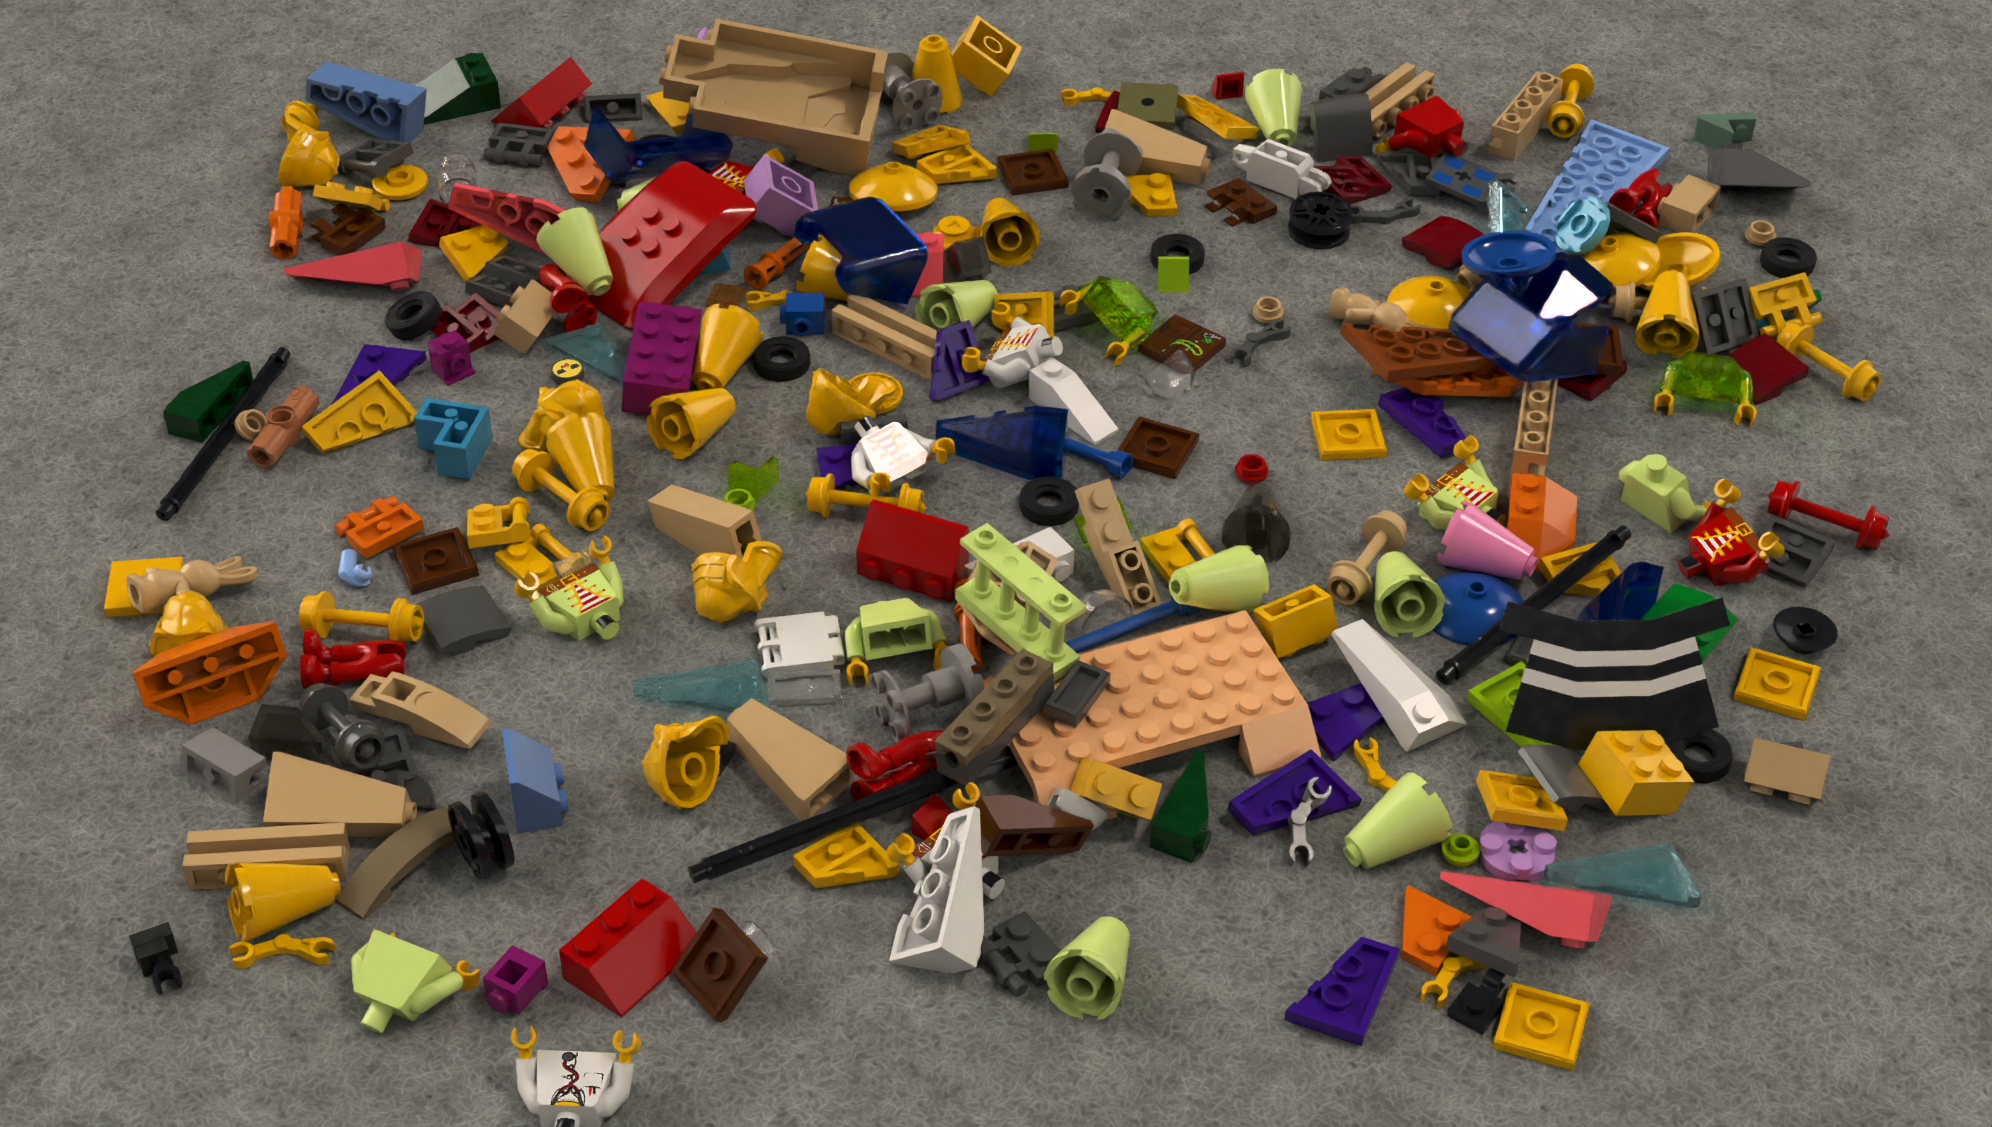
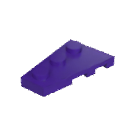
M364 344L333 403L379 370L393 386L398 381H403L409 376V371L416 365H421L427 359L426 351Z

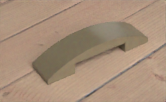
M444 807L427 812L389 836L357 868L342 888L340 895L337 896L336 902L363 920L392 897L391 888L440 846L448 850L456 843L449 823L448 808Z

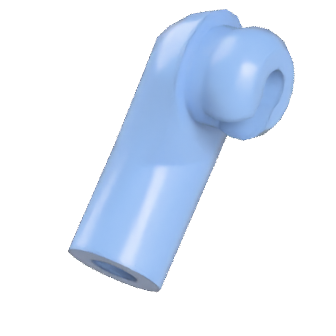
M345 549L341 552L339 578L355 588L367 586L372 577V570L369 566H367L366 570H363V564L357 565L358 553L352 549Z

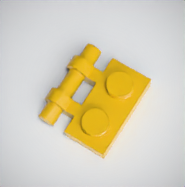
M327 182L326 186L315 184L313 197L326 203L336 205L342 203L349 208H364L370 212L388 211L390 208V201L388 199H382L379 195L372 194L373 190L366 187L355 186L353 191L347 190L345 185L335 182Z
M1805 272L1748 288L1755 319L1760 320L1768 317L1770 322L1769 326L1760 329V335L1766 333L1771 338L1777 339L1781 331L1792 322L1801 326L1810 325L1811 327L1822 324L1821 314L1819 312L1810 314L1807 306L1813 305L1817 299ZM1793 310L1795 318L1785 321L1782 313Z

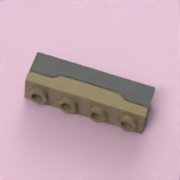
M1022 649L935 740L937 772L965 786L969 782H973L1035 716L1054 692L1053 663Z

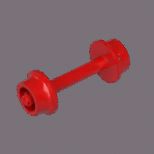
M1779 480L1774 491L1767 494L1770 500L1767 513L1788 520L1792 510L1858 532L1859 535L1855 549L1860 550L1862 547L1877 550L1882 539L1889 537L1888 530H1886L1889 517L1878 513L1874 506L1870 507L1864 520L1798 498L1801 482L1797 480L1794 483Z

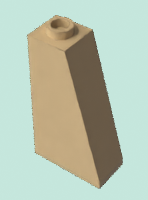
M1111 109L1105 129H1115L1117 132L1130 137L1142 148V163L1136 175L1170 174L1171 181L1199 186L1203 177L1209 176L1211 159L1207 158L1206 145L1121 111Z
M672 484L647 501L655 527L699 556L703 553L720 552L738 555L742 560L748 543L762 541L753 510Z
M749 699L740 708H736L727 718L729 741L736 743V751L800 822L816 816L854 782V772L847 763L845 752L755 699Z
M273 752L263 817L265 827L345 822L348 837H389L398 829L417 818L416 802H411L408 792L404 787L283 752Z

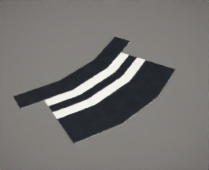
M1723 597L1655 619L1577 621L1508 601L1499 630L1531 638L1534 641L1506 732L1572 750H1587L1597 731L1656 730L1663 737L1666 744L1719 727L1695 636L1730 626Z

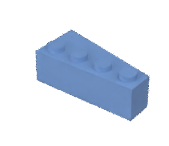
M326 61L306 78L305 101L382 140L411 142L423 131L427 88Z

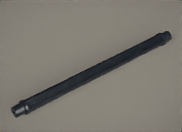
M280 347L269 356L268 361L219 424L217 430L213 432L168 494L162 498L160 507L156 511L159 519L168 521L174 513L179 512L182 504L237 432L234 425L236 417L242 411L254 409L269 389L271 383L285 369L287 361L291 356L288 349Z
M1623 525L1616 530L1609 531L1602 540L1520 605L1538 610L1544 609L1588 574L1595 566L1603 562L1616 550L1623 548L1625 542L1631 538V531ZM1502 619L1453 658L1446 660L1444 666L1436 672L1437 679L1446 685L1453 679L1460 678L1463 672L1509 637L1512 633L1499 630Z
M937 770L720 853L702 858L700 863L688 867L690 878L693 883L705 879L713 880L719 876L960 785L961 783L937 772Z

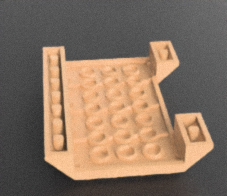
M1246 610L1215 616L1077 653L1081 656L1080 661L1110 672L1109 684L1078 726L1075 728L1043 715L1042 707L1008 744L1034 792V802L1045 806L1054 788L1070 790L1080 759H1094L1117 768H1122L1236 735H1240L1238 753L1254 778L1276 772L1310 749L1321 758L1308 704ZM997 675L983 678L984 687H986ZM1066 675L1054 682V691ZM1098 806L1108 814L1105 820L1117 817V812Z

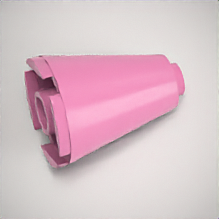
M1463 501L1464 511L1457 508L1445 531L1441 544L1447 547L1444 555L1438 552L1437 563L1446 567L1519 581L1525 575L1531 577L1538 563V558L1534 557L1535 549L1473 503Z

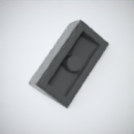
M641 93L583 96L585 123L642 120Z

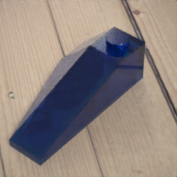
M1030 406L1025 407L1023 412L1007 414L1006 410L995 412L994 416L984 418L971 415L938 420L936 422V441L944 437L951 438L955 444V455L1027 480L1044 476L1063 478L1067 460L1069 409Z

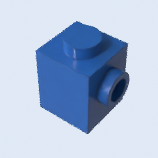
M786 293V305H780V324H786V335H824V293Z

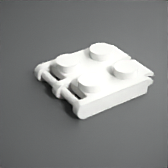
M823 611L762 618L754 622L755 632L759 633L760 643L757 647L759 654L763 656L764 665L761 667V671L765 678L834 671V665L845 663V653L842 638L840 637L838 617L835 615L825 616ZM766 633H769L770 640H767ZM770 655H773L774 662H771Z

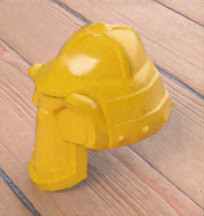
M285 113L289 144L280 162L277 175L278 183L282 187L293 186L294 188L315 187V184L326 185L327 182L333 180L335 175L338 174L337 170L340 161L329 132L317 131L296 120L295 117H291L290 114Z
M819 368L812 372L806 421L815 429L816 433L830 436L841 434L840 422L861 420L866 416L876 418V412L874 411L885 399L894 394L897 386L885 378L866 376L858 388H856L843 377L835 376Z
M579 379L565 382L557 388L540 387L538 407L533 411L527 427L518 438L519 445L525 450L533 449L538 452H545L548 430L564 417L576 414L577 418L588 417L586 412H593L605 418L603 406L601 405V395L597 389Z
M756 541L748 543L742 560L738 555L720 552L703 553L698 556L694 563L691 564L695 607L698 615L723 624L736 618L741 613L749 611L754 613L761 612V606L769 595L765 582L781 562V548L772 542Z
M193 590L185 591L170 597L165 604L163 616H161L152 634L149 644L150 654L155 657L163 651L228 629V626L225 625L222 617L213 610L211 603L201 593L194 592Z
M712 715L699 721L685 722L683 725L679 723H672L666 726L656 724L652 733L654 740L651 742V746L641 763L643 773L648 785L653 788L654 792L664 802L677 807L678 810L681 808H697V806L708 799L714 790L719 774L720 745H727L729 739L728 725L718 716Z

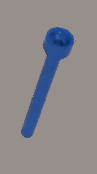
M994 412L991 416L992 422L1102 464L1110 475L1123 479L1132 468L1133 456L1124 451L1117 450L1116 452L1110 451L1107 453L1002 412Z
M1171 597V601L1068 641L1066 644L1076 653H1079L1176 613L1178 616L1183 614L1190 616L1200 612L1201 608L1179 604Z

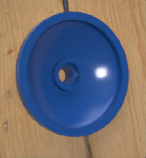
M1502 231L1486 234L1470 241L1462 250V263L1468 270L1477 276L1495 282L1528 279L1543 272L1556 258V246L1549 238L1526 231Z
M1474 571L1451 573L1435 580L1444 594L1445 603L1442 611L1443 617L1433 630L1452 642L1468 646L1503 618L1508 601L1521 604L1524 600L1511 585L1496 576ZM1512 633L1509 637H1507V638H1506L1504 641H1502L1501 643H1504V642H1507V641L1511 640V639L1514 638L1517 634H1513V633Z

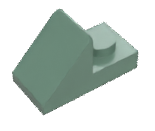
M1754 113L1697 114L1692 137L1695 141L1718 150V145H1725V143L1752 141L1756 117Z

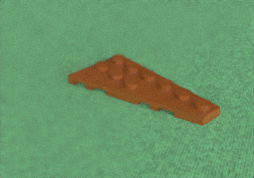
M1342 323L1340 331L1343 338L1386 382L1391 383L1416 378L1427 379L1428 377L1440 375L1453 376L1456 373L1482 372L1483 370L1495 368L1508 369L1511 366L1519 365L1533 366L1538 363L1551 362L1554 350L1541 337L1534 334L1500 332L1498 338H1492L1482 335L1480 331L1468 330L1467 336L1452 335L1451 329L1403 326L1400 332H1394L1384 329L1382 325L1370 324L1369 330L1354 329L1353 323Z

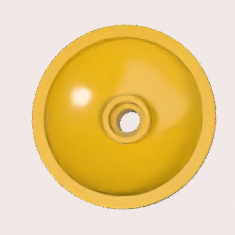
M888 162L871 167L856 175L849 183V195L856 203L882 211H909L925 207L936 199L938 192L937 184L931 177L914 167L899 162Z
M1619 232L1604 235L1601 242L1592 250L1582 255L1572 256L1568 264L1569 278L1578 289L1592 294H1613L1615 285H1628L1630 281L1634 282L1635 287L1649 280L1657 272L1661 263L1660 250L1656 244L1635 233Z
M1690 232L1660 236L1656 243L1661 255L1660 266L1649 280L1638 287L1651 291L1657 276L1668 270H1676L1683 273L1688 278L1690 288L1700 284L1716 270L1720 263V250L1717 243L1708 236Z
M1419 276L1410 278L1395 286L1387 299V302L1399 305L1405 311L1408 320L1425 326L1451 329L1452 335L1470 329L1478 320L1476 314L1480 304L1476 296L1461 283L1445 277Z

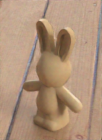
M1347 287L1335 289L1331 296L1328 316L1332 319L1343 320V323L1382 325L1384 329L1394 332H1400L1403 326L1436 328L1408 320L1405 311L1399 305L1392 302H1383L1381 304L1378 300H1372L1365 294H1352Z
M240 556L228 558L215 565L196 559L184 564L180 571L149 567L145 571V576L130 574L126 577L132 606L138 609L139 612L145 613L150 610H162L170 597L185 591L193 590L194 592L201 593L204 597H208L221 586L250 583L256 580L258 571L255 566L242 567L243 564Z

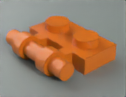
M392 495L384 500L379 498L371 502L370 507L358 513L353 511L345 515L343 521L334 525V529L339 537L346 534L347 542L365 559H368L424 530L423 519L404 502L399 504L397 498Z

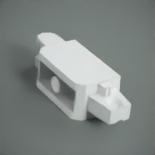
M1270 139L1262 142L1257 148L1238 144L1232 152V164L1247 171V181L1294 199L1309 192H1323L1332 183L1331 176L1326 174V172L1323 173V171L1313 168L1314 160L1309 154Z

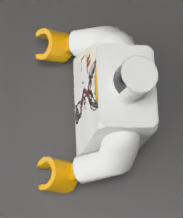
M530 1026L531 1040L524 1045L517 1042L518 1034L516 1027L511 1032L512 1043L519 1050L520 1058L516 1059L518 1092L529 1112L539 1115L541 1127H601L603 1119L612 1116L629 1098L635 1064L631 1062V1057L637 1054L642 1046L641 1038L635 1032L632 1045L626 1049L622 1048L624 1032L618 1030L614 1034L612 1043L614 1048L620 1052L618 1060L616 1053L537 1050V1057H532V1049L538 1041L537 1033L533 1027Z

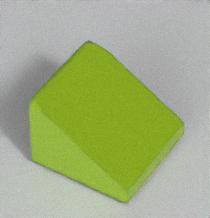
M1028 132L1029 151L1051 148L1054 151H1058V133Z
M1158 257V292L1189 291V257Z

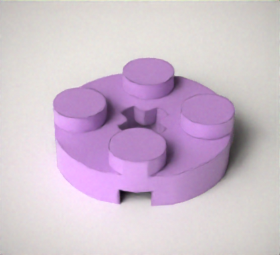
M1494 821L1480 835V860L1484 868L1497 878L1504 879L1505 881L1528 879V882L1542 879L1551 871L1555 860L1557 841L1544 828ZM1511 846H1519L1524 849V853L1518 851L1513 854L1510 852Z

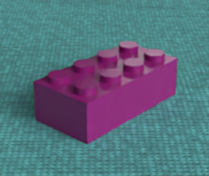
M654 302L638 303L623 379L621 412L649 415L652 406L649 407L651 402L659 397L691 392L702 309L690 308L688 306L662 305Z

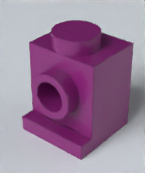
M456 330L427 342L431 369L447 386L476 374L471 364L469 344Z
M512 945L483 977L488 1004L499 1013H505L509 1009L520 1014L541 989L544 990L548 985L545 961Z

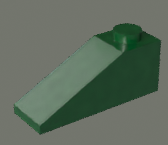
M243 360L180 391L163 410L168 434L203 443L222 422L250 383L253 382L250 362Z
M1200 750L1196 751L1151 823L1150 848L1192 863L1198 851L1204 853L1207 850L1212 832L1207 830L1209 811L1205 755Z

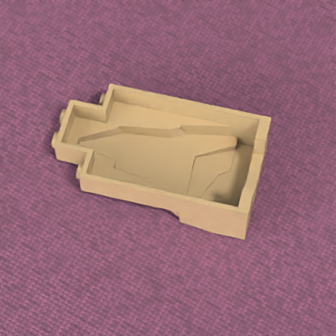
M715 19L713 30H707L706 40L675 34L673 45H667L665 62L668 65L667 68H661L659 85L664 86L663 98L689 102L688 114L693 115L692 127L778 143L794 153L797 161L830 172L856 176L867 169L883 91L888 51Z

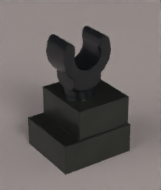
M169 922L129 935L134 955L143 976L152 975L153 986L157 994H163L161 983L166 979H174L179 988L183 986L180 970L173 965L171 955L178 953Z

